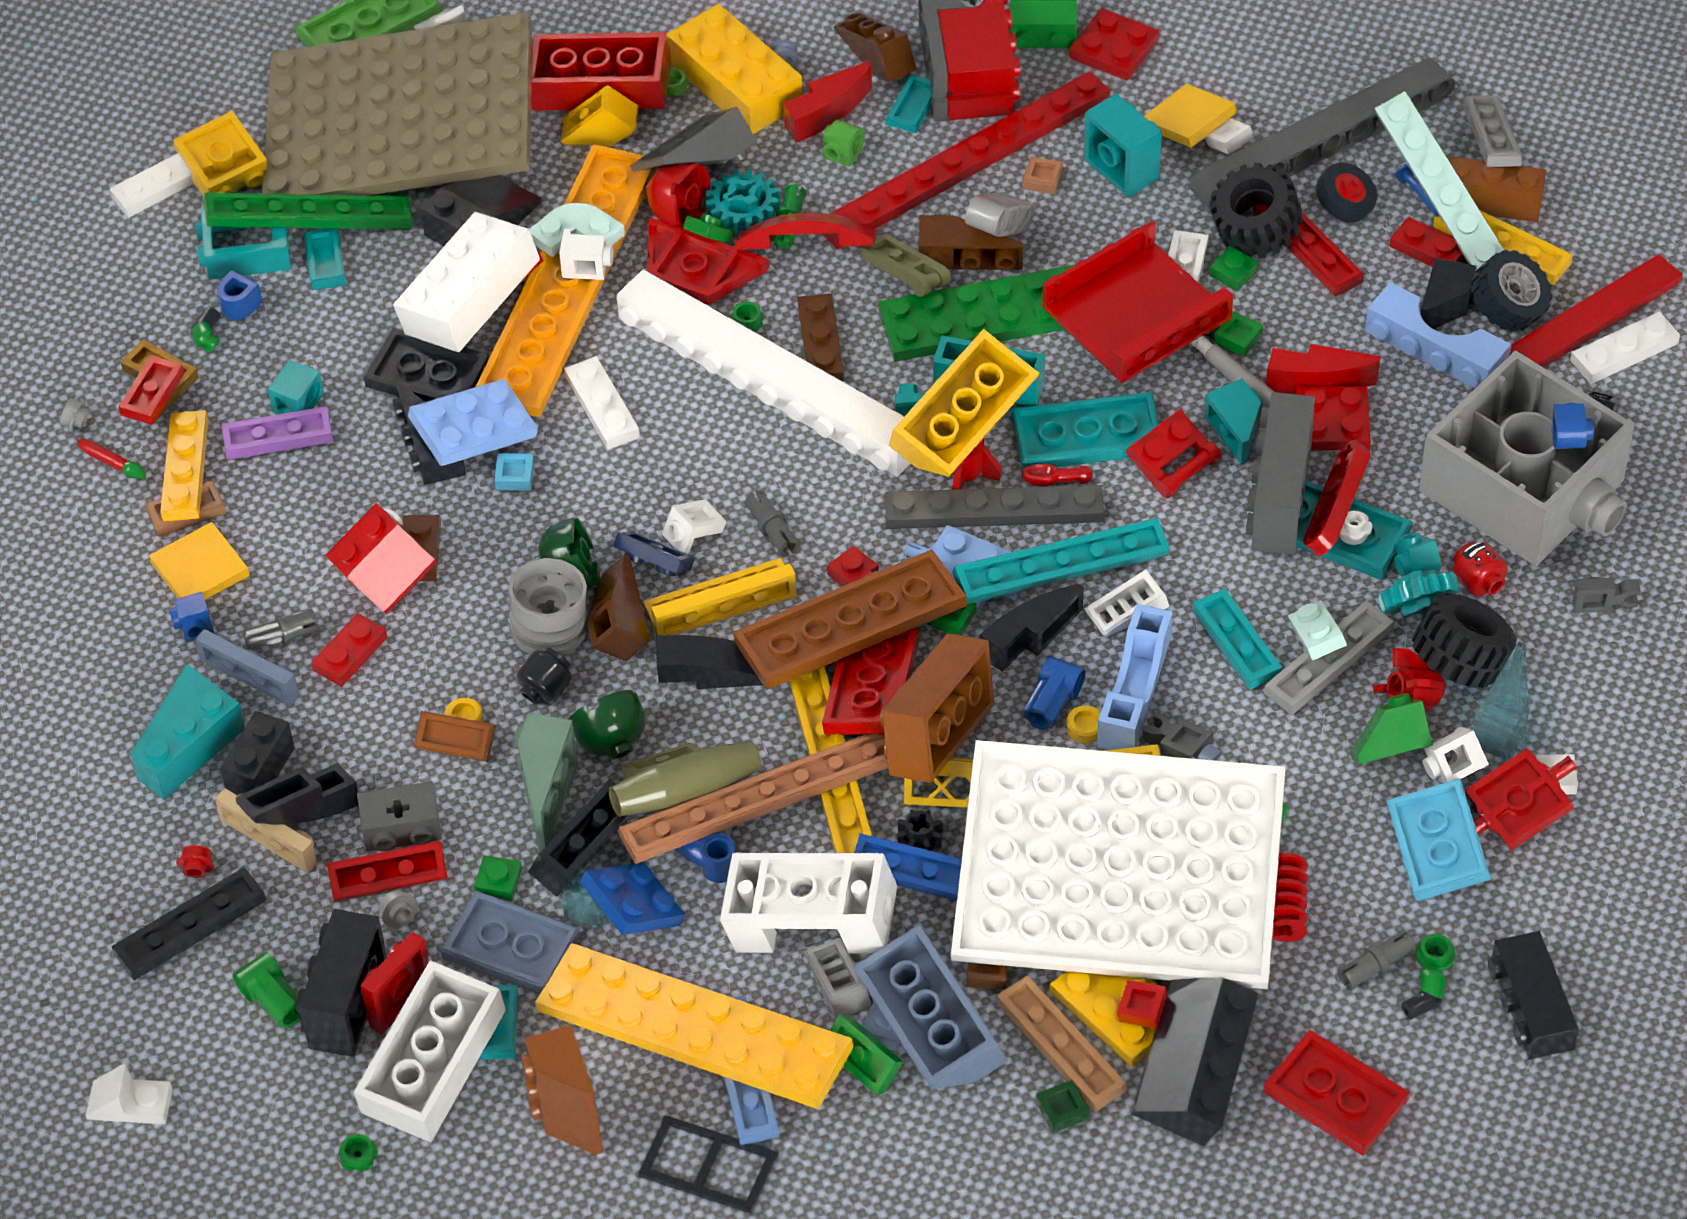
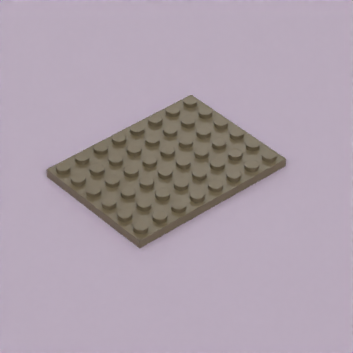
M530 13L510 14L271 53L264 154L267 159L268 169L263 171L265 176L263 177L262 194L368 196L529 171L532 19Z

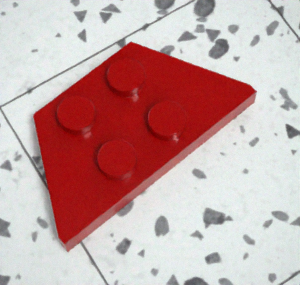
M654 218L648 220L647 272L704 304L711 305L764 274L769 269L768 258L742 249L735 250L734 246L706 238Z

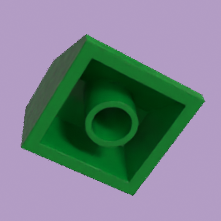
M1010 0L1012 17L1010 33H1015L1016 48H1070L1076 41L1077 0Z

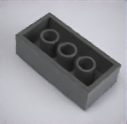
M1271 392L1269 407L1262 406L1260 428H1266V430H1261V433H1258L1256 455L1261 457H1257L1253 463L1251 483L1257 485H1252V489H1249L1247 511L1254 512L1248 513L1246 535H1252V550L1296 555L1312 446L1315 397Z

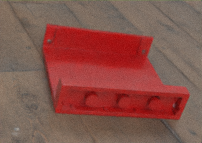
M1153 220L1140 228H1135L1127 236L1115 243L1106 245L1101 251L1089 258L1078 261L1065 272L1052 276L1043 284L1042 308L1122 384L1232 319L1234 295L1225 287L1210 294L1155 243L1156 223Z

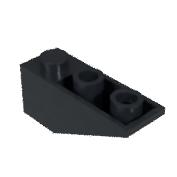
M402 383L396 384L398 398L393 399L392 402L397 420L404 419L405 425L400 426L405 447L412 445L413 451L408 452L413 473L420 472L424 485L466 475L464 459L440 466L408 417L409 407L424 403V401Z

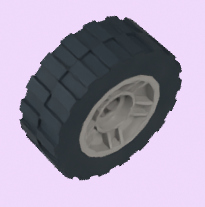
M1502 250L1500 253L1497 252L1476 270V274L1472 278L1473 286H1471V291L1474 294V302L1478 305L1481 314L1485 315L1492 324L1498 325L1503 330L1509 329L1516 332L1520 329L1522 331L1543 316L1551 306L1552 287L1547 280L1548 276L1545 271H1542L1539 267L1540 265L1530 259V256L1521 254L1519 251Z

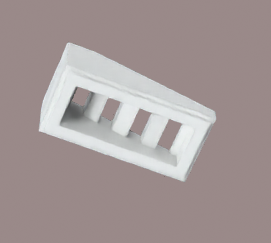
M1145 569L1084 609L1103 637L1107 638L1129 627L1135 606L1131 608L1127 600L1133 598L1136 604L1162 610L1168 608L1169 604L1164 592ZM1146 592L1149 597L1143 600L1140 594ZM1120 604L1125 613L1119 615L1114 606ZM1107 611L1113 621L1107 624L1100 613Z

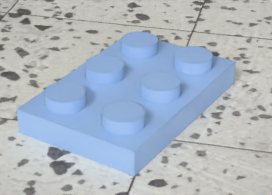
M505 379L411 406L408 413L409 419L440 466L535 438L538 430L537 425Z

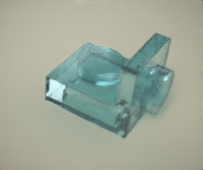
M579 872L571 892L565 891L562 896L564 917L580 925L591 924L601 927L606 914L580 883L584 873Z

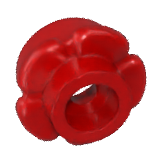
M199 845L185 846L182 849L181 858L176 860L177 866L183 868V874L192 878L204 877L206 872H211L214 869L212 851Z

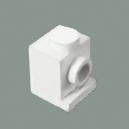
M564 229L560 249L562 278L604 280L606 266H612L613 246L605 244V236L572 234L571 229Z
M1459 727L1452 734L1424 748L1427 754V758L1423 759L1424 768L1431 779L1437 778L1441 783L1459 778L1462 779L1489 765L1475 732L1471 729ZM1451 751L1452 759L1447 763L1444 754Z

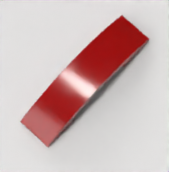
M813 212L793 213L767 219L746 229L739 234L735 242V250L770 249L774 239L773 235L838 233L839 247L874 246L876 230L861 222L839 215Z

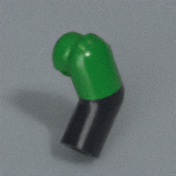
M206 307L191 327L190 332L194 344L198 348L201 346L206 352H211L219 343V337L211 332L221 316L212 307Z
M1430 967L1423 969L1419 974V979L1422 980L1420 983V993L1401 1003L1402 1011L1409 1020L1441 1005L1446 987V979L1439 969Z

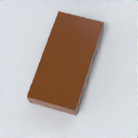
M421 711L414 748L489 762L496 725Z

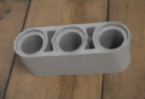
M1004 192L976 195L967 208L965 223L997 237L1021 234L1026 232L1033 220L1035 205Z

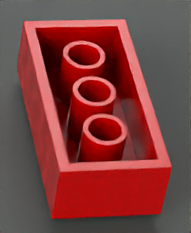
M667 33L534 34L531 66L532 111L574 110L607 85L638 105V109H665L671 67Z

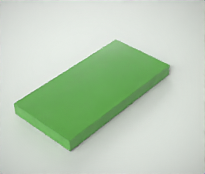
M346 0L295 27L296 36L307 47L410 31L415 29V25L441 13L442 9L436 0Z

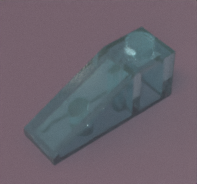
M1521 642L1517 643L1472 720L1470 728L1474 730L1483 751L1506 761L1513 757L1517 749L1524 750L1531 735V730L1527 728L1529 701L1525 644Z

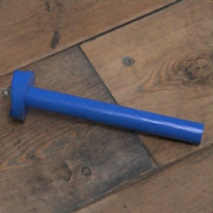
M1406 163L1399 167L1396 173H1394V177L1400 183H1408L1436 217H1440L1421 185L1414 178V174Z

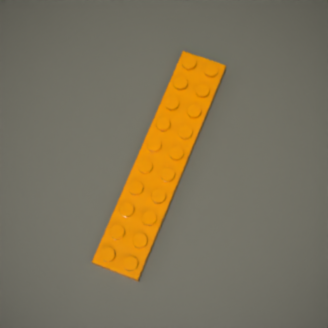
M593 144L564 205L570 203L590 204L624 225L625 235L612 245L613 264L644 198L647 183L653 177L656 170L633 172L630 165L645 155ZM541 250L540 254L544 261L530 273L476 387L505 379L528 414L540 418L611 266H606L604 280L562 278L560 252L551 257Z

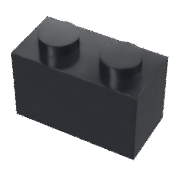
M258 711L254 712L220 767L224 786L227 790L235 795L244 794L278 777L295 749L289 722Z

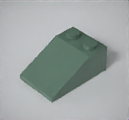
M528 712L523 727L518 726L516 729L514 748L519 751L517 770L522 771L524 789L540 853L554 837L578 761L572 720Z

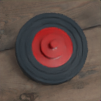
M1344 162L1332 164L1320 175L1316 184V194L1322 207L1330 215L1344 222H1358L1364 219L1374 209L1377 202V190L1372 179L1362 169L1353 164Z

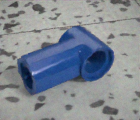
M1049 656L1040 671L1038 686L1023 710V718L1027 719L1037 729L1043 731L1047 728L1053 729L1069 699L1074 700L1078 696L1085 680L1086 669Z
M723 833L711 834L700 840L673 849L701 867L704 876L709 881L714 883L727 882L732 854L736 853L734 841L728 835Z

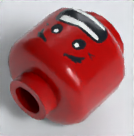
M1469 542L1462 546L1454 555L1453 573L1463 587L1472 595L1482 596L1487 593L1494 595L1505 585L1506 581L1504 578L1508 572L1507 563L1488 543Z

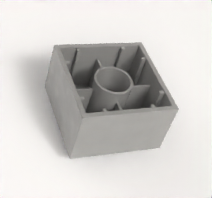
M1515 350L1426 435L1419 491L1534 566H1537L1577 526L1585 532L1593 530L1602 536L1609 535L1618 526L1625 514L1627 503L1616 495L1615 488L1625 478L1635 424ZM1584 403L1586 418H1592L1593 440H1587L1586 448L1554 449L1551 433L1554 404Z

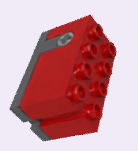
M918 0V27L926 76L930 80L929 91L933 87L931 107L934 122L947 121V118L949 120L1006 116L1014 112V101L1020 100L1019 81L1015 80V77L1021 76L1019 56H1013V53H1016L1015 33H1009L1008 29H1012L1011 10L1004 9V5L1008 4V0Z

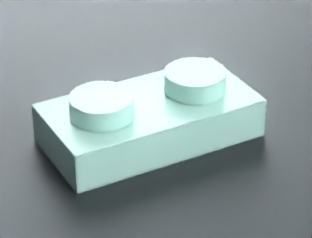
M1322 600L1315 604H1306L1296 612L1288 615L1292 628L1312 661L1347 646L1342 632Z

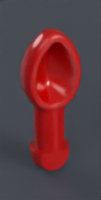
M1034 464L1024 468L1021 477L1031 485L1049 487L1055 483L1080 482V484H1087L1092 480L1093 472L1088 466L1058 469L1050 464Z

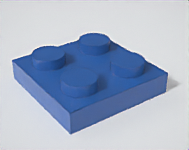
M644 862L587 870L580 881L621 935L677 927L681 925L686 916L675 902L673 896L667 892Z

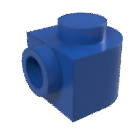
M230 271L217 286L221 312L229 319H244L250 316L262 303L259 284L251 277L242 276Z
M1584 403L1554 404L1551 422L1554 449L1586 448L1587 440H1593L1592 418H1586Z
M202 591L173 599L175 607L168 609L174 629L182 628L186 642L195 640L204 629L215 634Z

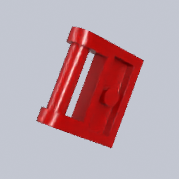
M1181 409L1132 444L1125 452L1165 498H1170L1177 493L1178 487L1206 465H1214L1222 458L1218 446L1213 442H1209ZM1191 447L1197 452L1196 456L1171 475H1167L1162 471L1164 467Z

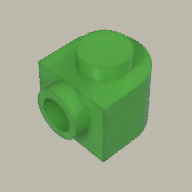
M835 120L832 125L829 124L824 130L822 142L825 144L822 149L823 155L827 160L850 167L862 149L865 138L864 128Z

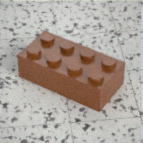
M947 633L940 643L932 649L924 662L916 668L907 682L899 688L891 701L883 707L880 723L884 727L885 732L884 757L888 760L890 776L931 783L994 706L988 640Z

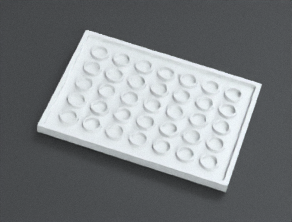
M976 740L951 961L1170 981L1190 978H1225L1243 987L1268 989L1286 767Z

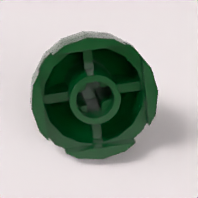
M572 517L550 526L541 536L538 545L539 555L535 556L534 560L543 558L563 560L574 565L583 574L587 589L599 585L600 569L598 560H591L589 550L593 549L594 546L581 520Z
M623 690L605 695L597 699L599 705L588 711L585 705L569 717L568 720H572L574 737L584 750L597 756L611 754L612 759H619L630 754L633 751L631 745L639 740L645 729L643 707L636 692L633 693L632 690Z

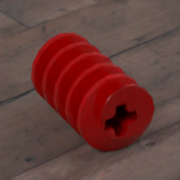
M1279 853L1272 930V940L1295 942L1303 939L1307 934V927L1305 925L1307 922V913L1305 912L1307 900L1305 897L1307 896L1308 888L1305 884L1308 881L1306 873L1308 863L1299 854Z

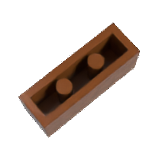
M1446 156L1479 210L1494 217L1539 222L1547 169L1526 166L1487 167L1485 161Z

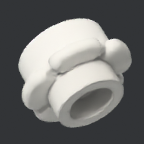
M1359 511L1348 512L1339 535L1340 539L1351 545L1363 543L1372 531V523L1368 521V516Z

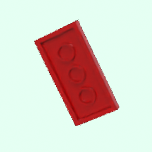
M919 627L837 660L822 721L824 734H885L884 727L880 723L881 711L896 695L899 688L912 676L920 640Z

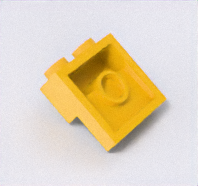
M233 111L173 140L175 150L191 171L192 181L203 196L204 193H236V190L246 185L248 188H255L263 182V177L265 176L263 171L268 169L266 157Z

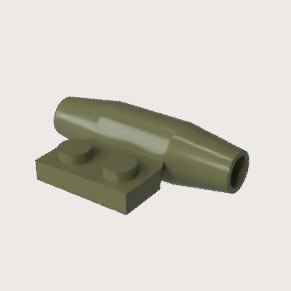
M752 741L703 749L689 742L622 764L624 780L609 788L610 802L619 817L665 810L735 784L761 769L760 755Z

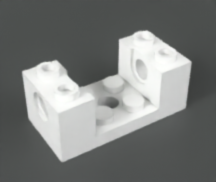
M733 853L720 921L735 952L773 953L777 934L775 929H838L848 953L874 954L886 946L889 941L897 884L883 853ZM801 886H813L812 891L808 895L803 897L794 896L795 891Z

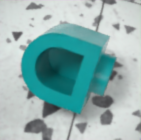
M1410 533L1400 537V543L1394 544L1397 556L1394 558L1395 567L1401 577L1419 570L1430 571L1435 569L1436 573L1440 572L1441 561L1434 539L1422 536L1420 533Z

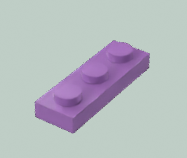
M327 406L221 424L227 460L333 442Z

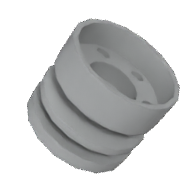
M551 558L533 560L519 567L511 577L508 589L510 632L513 641L522 651L529 654L535 650L545 651L546 648H551L563 656L578 648L585 639L587 631V585L583 574L574 565L560 559Z

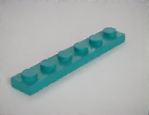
M1154 518L956 565L952 573L955 581L965 593L967 604L1164 557L1168 555L1170 547L1159 519Z

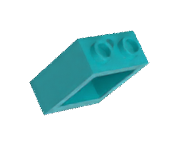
M201 206V220L195 221L198 242L203 241V246H197L199 265L200 267L206 266L209 280L224 278L230 271L245 276L292 270L288 228L272 227L273 242L214 249L213 232L252 227L207 226L204 206Z

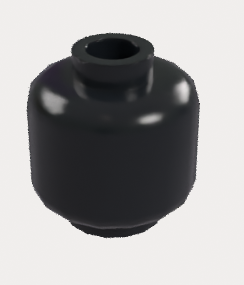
M546 648L545 651H533L517 671L516 678L522 686L519 693L535 705L540 700L545 703L555 702L572 680L569 670L571 664L565 657L551 648Z

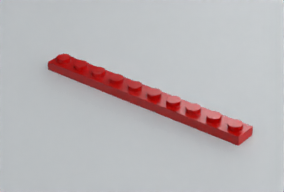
M1088 71L829 214L847 217L861 222L872 229H876L1083 115L1091 108L1110 97V89L1091 71ZM838 233L822 234L837 250L842 248L839 247Z

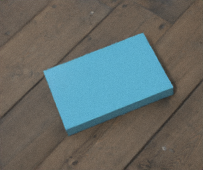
M1460 778L1386 800L1416 902L1491 880Z

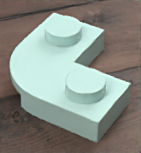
M570 203L557 207L529 229L535 246L551 257L560 252L564 229H571L572 234L605 236L606 245L615 244L625 235L623 224L599 208L585 203Z

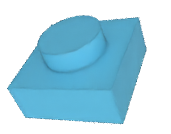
M498 453L494 481L496 490L532 491L534 455Z

